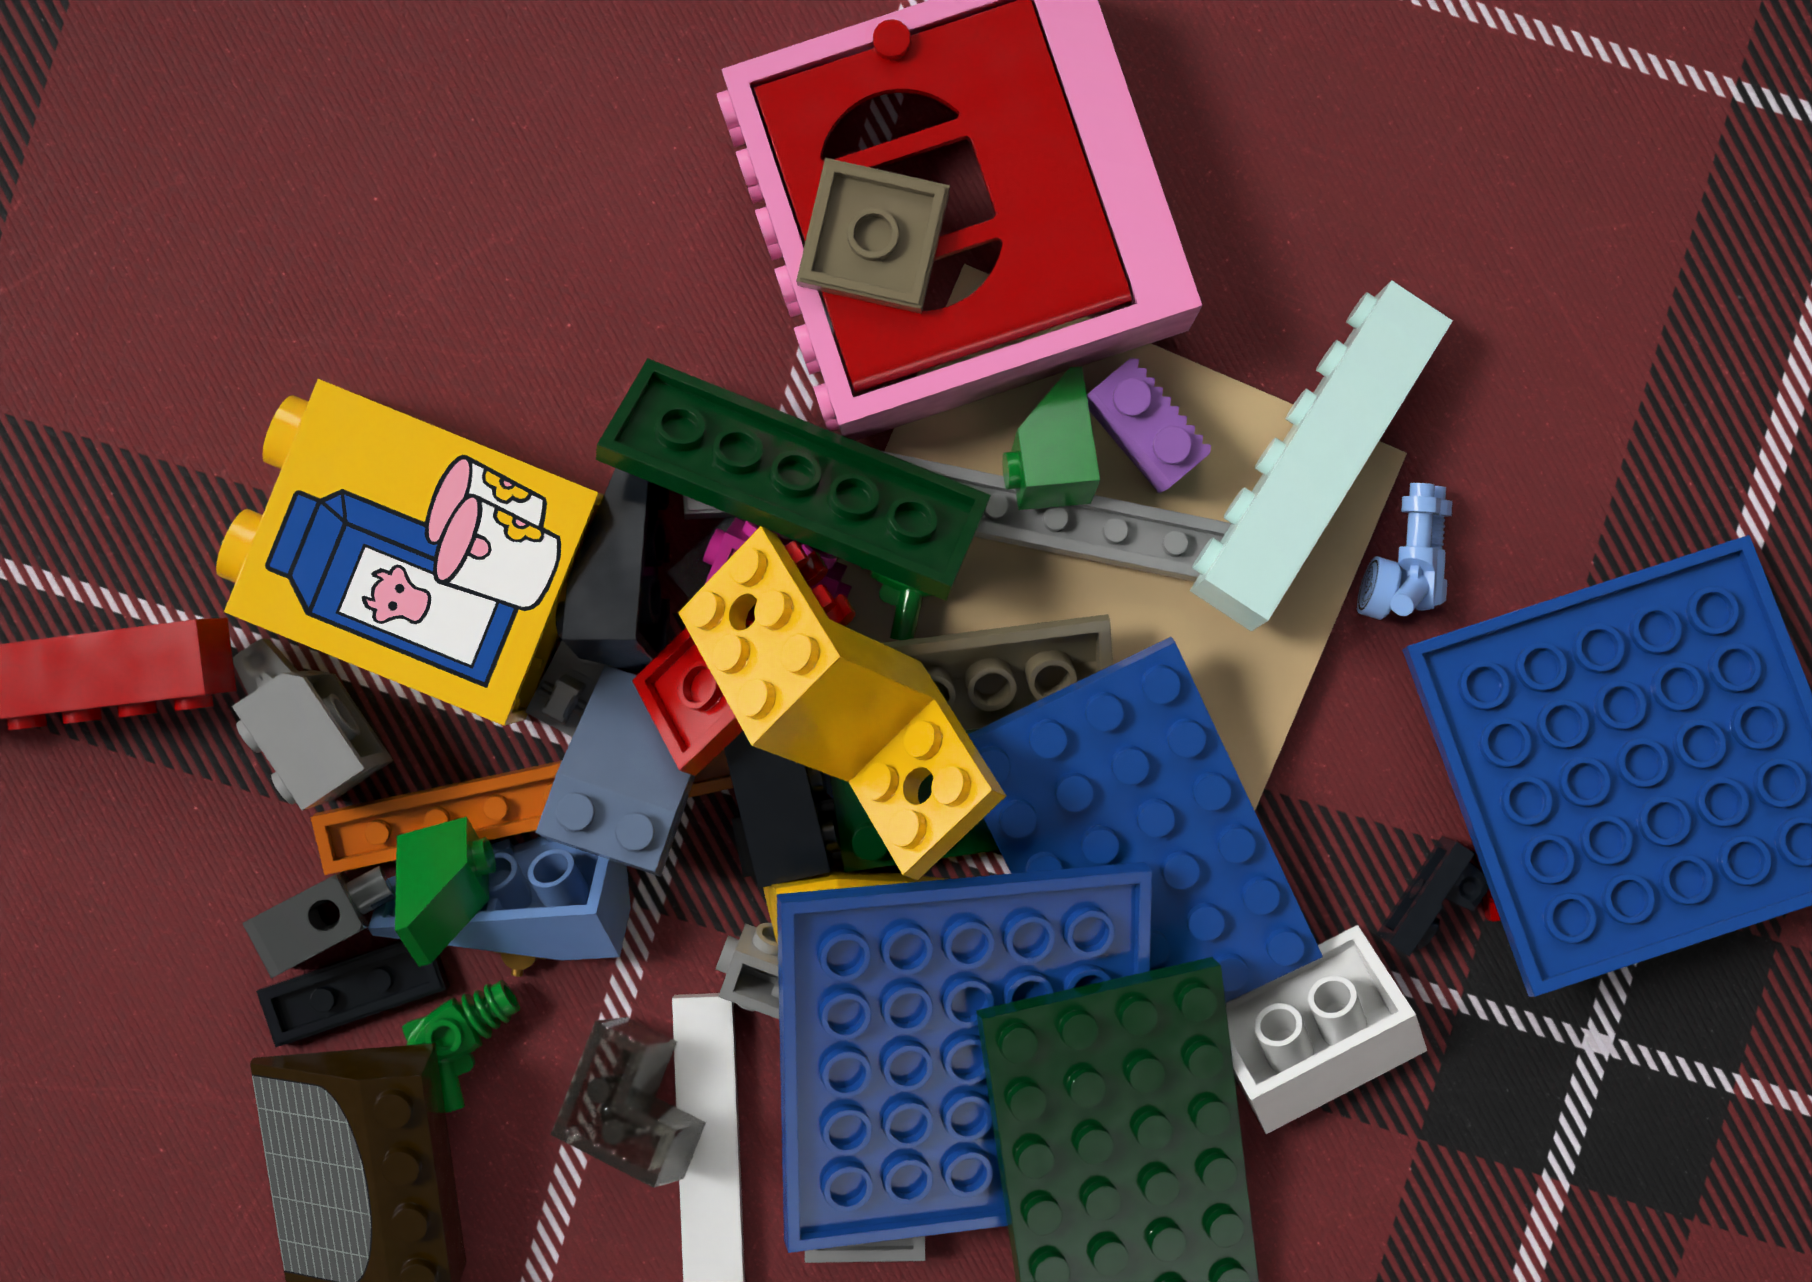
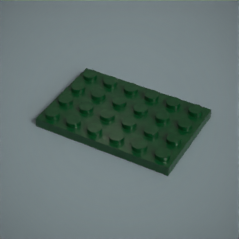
M1213 957L976 1010L1016 1282H1259L1221 965Z

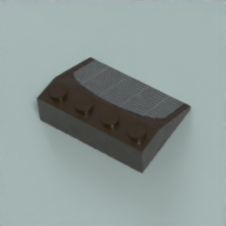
M436 1043L253 1058L250 1062L286 1282H460L466 1265V1255Z

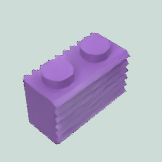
M1130 358L1087 394L1089 411L1160 494L1169 489L1207 457L1211 452V445L1202 444L1203 435L1194 434L1195 425H1186L1187 416L1178 415L1179 406H1170L1171 397L1162 396L1163 387H1154L1155 378L1146 377L1147 368H1138L1139 359Z

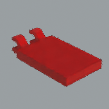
M795 540L785 546L809 587L817 584L826 576L829 569L817 551L814 550L807 556L800 543ZM822 584L812 589L813 594L830 620L843 626L848 625L853 620L856 612L845 595L840 594L833 599L827 587ZM755 605L748 612L746 629L755 621ZM687 628L675 637L632 680L679 771L696 776L743 731Z

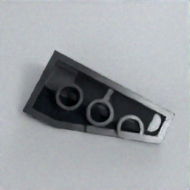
M615 468L567 579L565 601H560L556 609V629L558 636L562 638V641L578 658L640 673L668 645L670 598L662 599L661 586L658 579V567H661L663 563H670V543H666L665 527L662 519L658 518V510H666L669 505V489Z

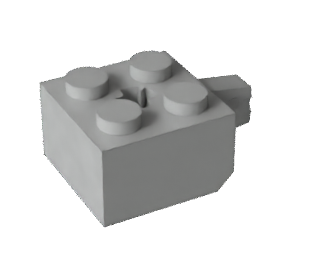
M260 639L233 657V664L248 693V696L232 706L241 719L236 723L238 732L254 752H263L276 771L271 774L272 782L280 795L289 804L297 803L303 811L334 801L393 761L336 674L317 670L298 671L269 639Z

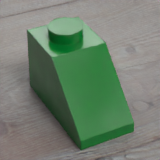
M1082 366L1070 367L1017 429L1011 452L1003 453L1002 465L1005 487L1007 490H1016L1018 510L1091 504L1100 483V474Z
M467 816L397 835L395 931L419 967L431 964L489 901V874L496 871L495 855L489 840L486 837L479 839Z

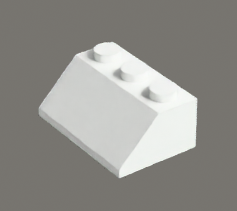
M1358 925L1319 944L1318 947L1323 955L1322 958L1226 1003L1234 1077L1266 1134L1427 1051L1415 1012Z

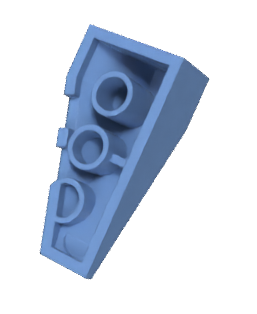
M542 836L513 845L509 838L493 843L491 846L495 855L496 871L489 874V901L448 944V946L562 961L620 957L631 909L627 865L545 839ZM396 876L388 878L396 895ZM395 899L374 909L368 927L373 936L400 939L395 931Z

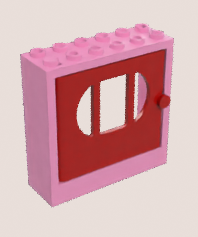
M928 0L721 69L728 90L716 93L734 148L744 144L747 146L745 149L736 151V155L752 203L755 204L764 200L766 203V207L755 210L771 260L784 258L786 265L774 270L790 318L802 314L805 324L794 327V331L809 375L820 371L822 373L825 383L813 388L827 430L834 431L840 429L842 436L857 441L1065 372L1070 367L1090 364L1189 331L1199 313L1202 303L1098 0ZM1038 18H1039V21H1040V24H1041V27H1042V30H1043L1045 39H1046V41H1047V44H1048V47H1049V50H1050V53H1051V56H1052V59H1053V62H1054V65H1055V68H1056V71H1057V74H1058L1060 83H1061V85H1062V88H1063V91H1064V94H1065V97H1066V100H1067V103H1068V106H1069V109H1070V112H1071V115H1072V118H1073V121H1074L1076 130H1077V132H1078V135H1079V138H1080V141H1081V144H1082V147H1083V150H1084V153H1085V156H1086V159H1087V162H1088V165H1089L1091 174H1092V176H1093V179H1094V182H1095V185H1096V188H1097V191H1098V194H1099V197H1100V200H1101V203H1102V206H1103V209H1104L1106 218H1107V220H1108V223H1109V226H1110V229H1111V232H1112V235H1113V238H1114V241H1115V244H1116V247H1117V250H1118V253H1119L1121 262H1122V264H1123L1122 266H1121V263H1120V260H1119V257H1118V254H1117V251H1116V248H1115V245H1114V242H1113V239H1112V236H1111L1109 227H1108V225H1107V222H1106V219H1105V216H1104V213H1103V210H1102V207H1101V204H1100V201H1099V198H1098V195H1097V192H1096V189H1095L1093 180H1092V178H1091V175H1090V172H1089V169H1088V166H1087V163H1086V160H1085V157H1084V154H1083V151H1082V148H1081V145H1080L1078 136H1077V134H1076V131H1075V128H1074V125H1073V122H1072V119H1071V116H1070V113H1069V110H1068V107H1067V104H1066V101H1065L1063 92H1062V90H1061V87H1060V84H1059V81H1058V78H1057V75H1056V72H1055V69H1054V66H1053V63H1052V60H1051V57H1050V54H1049L1047 45H1046V43H1045V40H1044V37H1043V34H1042V31H1041V28H1040V25H1039V22H1038ZM912 93L927 96L948 106L958 114V117L954 120L834 160L877 169L961 140H969L978 161L995 217L991 220L939 236L934 261L993 241L1001 242L1000 255L992 272L976 291L953 305L936 310L922 311V314L821 291L847 367L845 374L818 290L800 287L796 282L804 247L759 111H762L804 241H806L824 161L821 159L830 134L839 121L856 106L885 94ZM1132 302L1131 306L853 397L848 381L851 382L854 391L858 392L1121 304Z

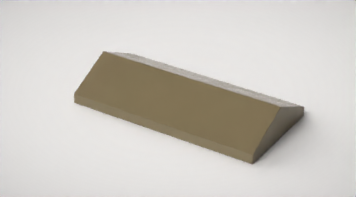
M1108 614L882 643L922 662L964 730L979 729L1113 665L1111 625Z

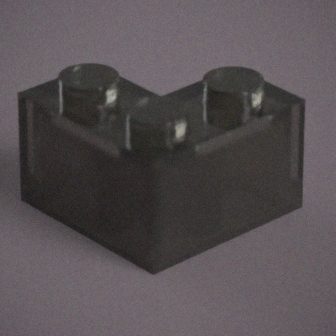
M628 1017L595 1021L551 1135L653 1188L684 1179L706 1122L655 1097L677 1041Z

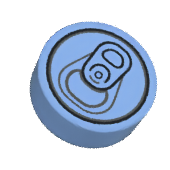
M1378 556L1371 560L1359 589L1357 611L1359 614L1379 620L1389 614L1391 611L1390 600L1399 590L1402 571L1398 562Z

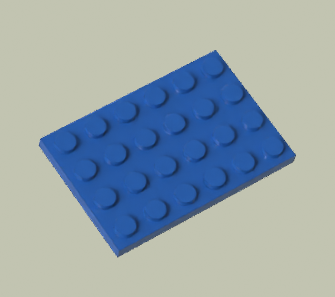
M1172 637L968 734L1007 795L984 817V820L1011 874L1145 862L1152 870L1150 971L1213 957L1221 965L1225 1003L1323 957L1177 644Z

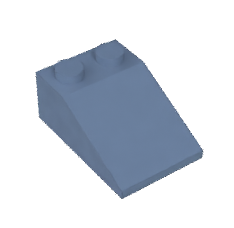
M605 665L556 773L535 833L545 839L661 877L695 776L679 771L632 682L637 675Z

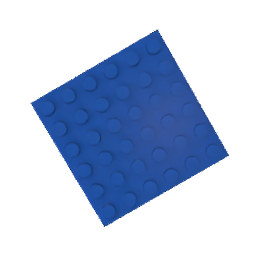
M1750 535L1406 646L1402 650L1529 997H1536L1812 905V692Z
M1145 862L777 894L784 1242L788 1253L1008 1226L976 1010L1150 971L1152 870Z

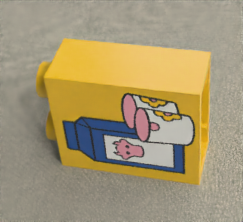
M317 379L309 401L295 395L288 396L277 409L268 428L263 445V461L281 469L263 515L250 509L241 511L229 527L218 554L216 564L217 575L235 583L224 612L503 726L526 720L528 715L526 709L543 678L559 638L556 629V609L558 603L565 601L567 579L604 495L320 379Z

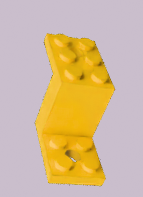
M760 526L678 612L751 746L849 782L902 875L919 880L1007 796L922 662L830 620L776 533ZM755 605V621L746 629L748 612ZM932 774V793L925 802L920 804L918 799L920 784L928 775Z

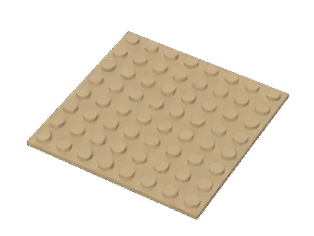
M964 264L946 307L968 297L984 283L990 274ZM1085 316L998 346H994L919 371L917 373V376L1007 346H1011L1092 318ZM1151 343L1083 365L1086 394H1088L1130 358L1139 359L1138 368H1147L1146 377L1155 378L1154 387H1163L1162 396L1171 397L1170 406H1179L1178 415L1187 416L1186 425H1195L1194 434L1203 435L1202 444L1211 445V452L1207 457L1169 489L1159 494L1090 412L1100 474V483L1095 493L1098 496L1230 523L1223 517L1235 497L1244 487L1252 492L1263 474L1255 469L1259 458L1275 437L1283 442L1294 425L1285 419L1293 404ZM1065 372L896 427L891 434L885 452L1003 476V453L1011 452L1017 429ZM1379 441L1272 616L1267 622L1253 631L1248 630L1190 592L1191 587L1195 583L1193 581L974 537L947 601L935 596L923 597L914 639L1108 614L1111 625L1113 664L1172 637L1255 811L1407 453ZM839 558L837 562L847 566L841 582L852 586L847 600L856 612L853 620L845 627L880 643L900 641L890 638L896 606L885 603L880 599L879 591L883 584L870 577L871 570L861 569L860 566Z

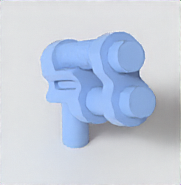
M1410 483L1409 496L1402 497L1401 512L1408 513L1406 546L1399 547L1398 565H1400L1402 571L1400 588L1390 600L1391 609L1400 616H1408L1415 608L1421 611L1434 609V606L1441 605L1446 601L1447 580L1444 579L1446 552L1442 549L1444 545L1443 534L1445 533L1443 528H1445L1444 517L1452 515V501L1446 500V487L1435 486V484Z

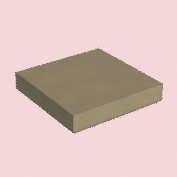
M825 158L796 279L797 285L922 314L950 194V185Z

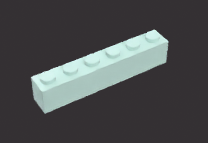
M1392 280L1375 297L1368 292L1362 296L1346 321L1347 324L1354 328L1346 342L1343 344L1336 340L1316 368V371L1324 377L1314 393L1306 388L1288 412L1285 419L1294 425L1282 442L1275 437L1255 465V469L1263 474L1252 492L1245 487L1242 488L1227 509L1223 518L1232 524L1222 540L1218 541L1212 537L1195 560L1192 569L1200 573V575L1191 587L1190 592L1250 631H1253L1270 619L1453 320Z

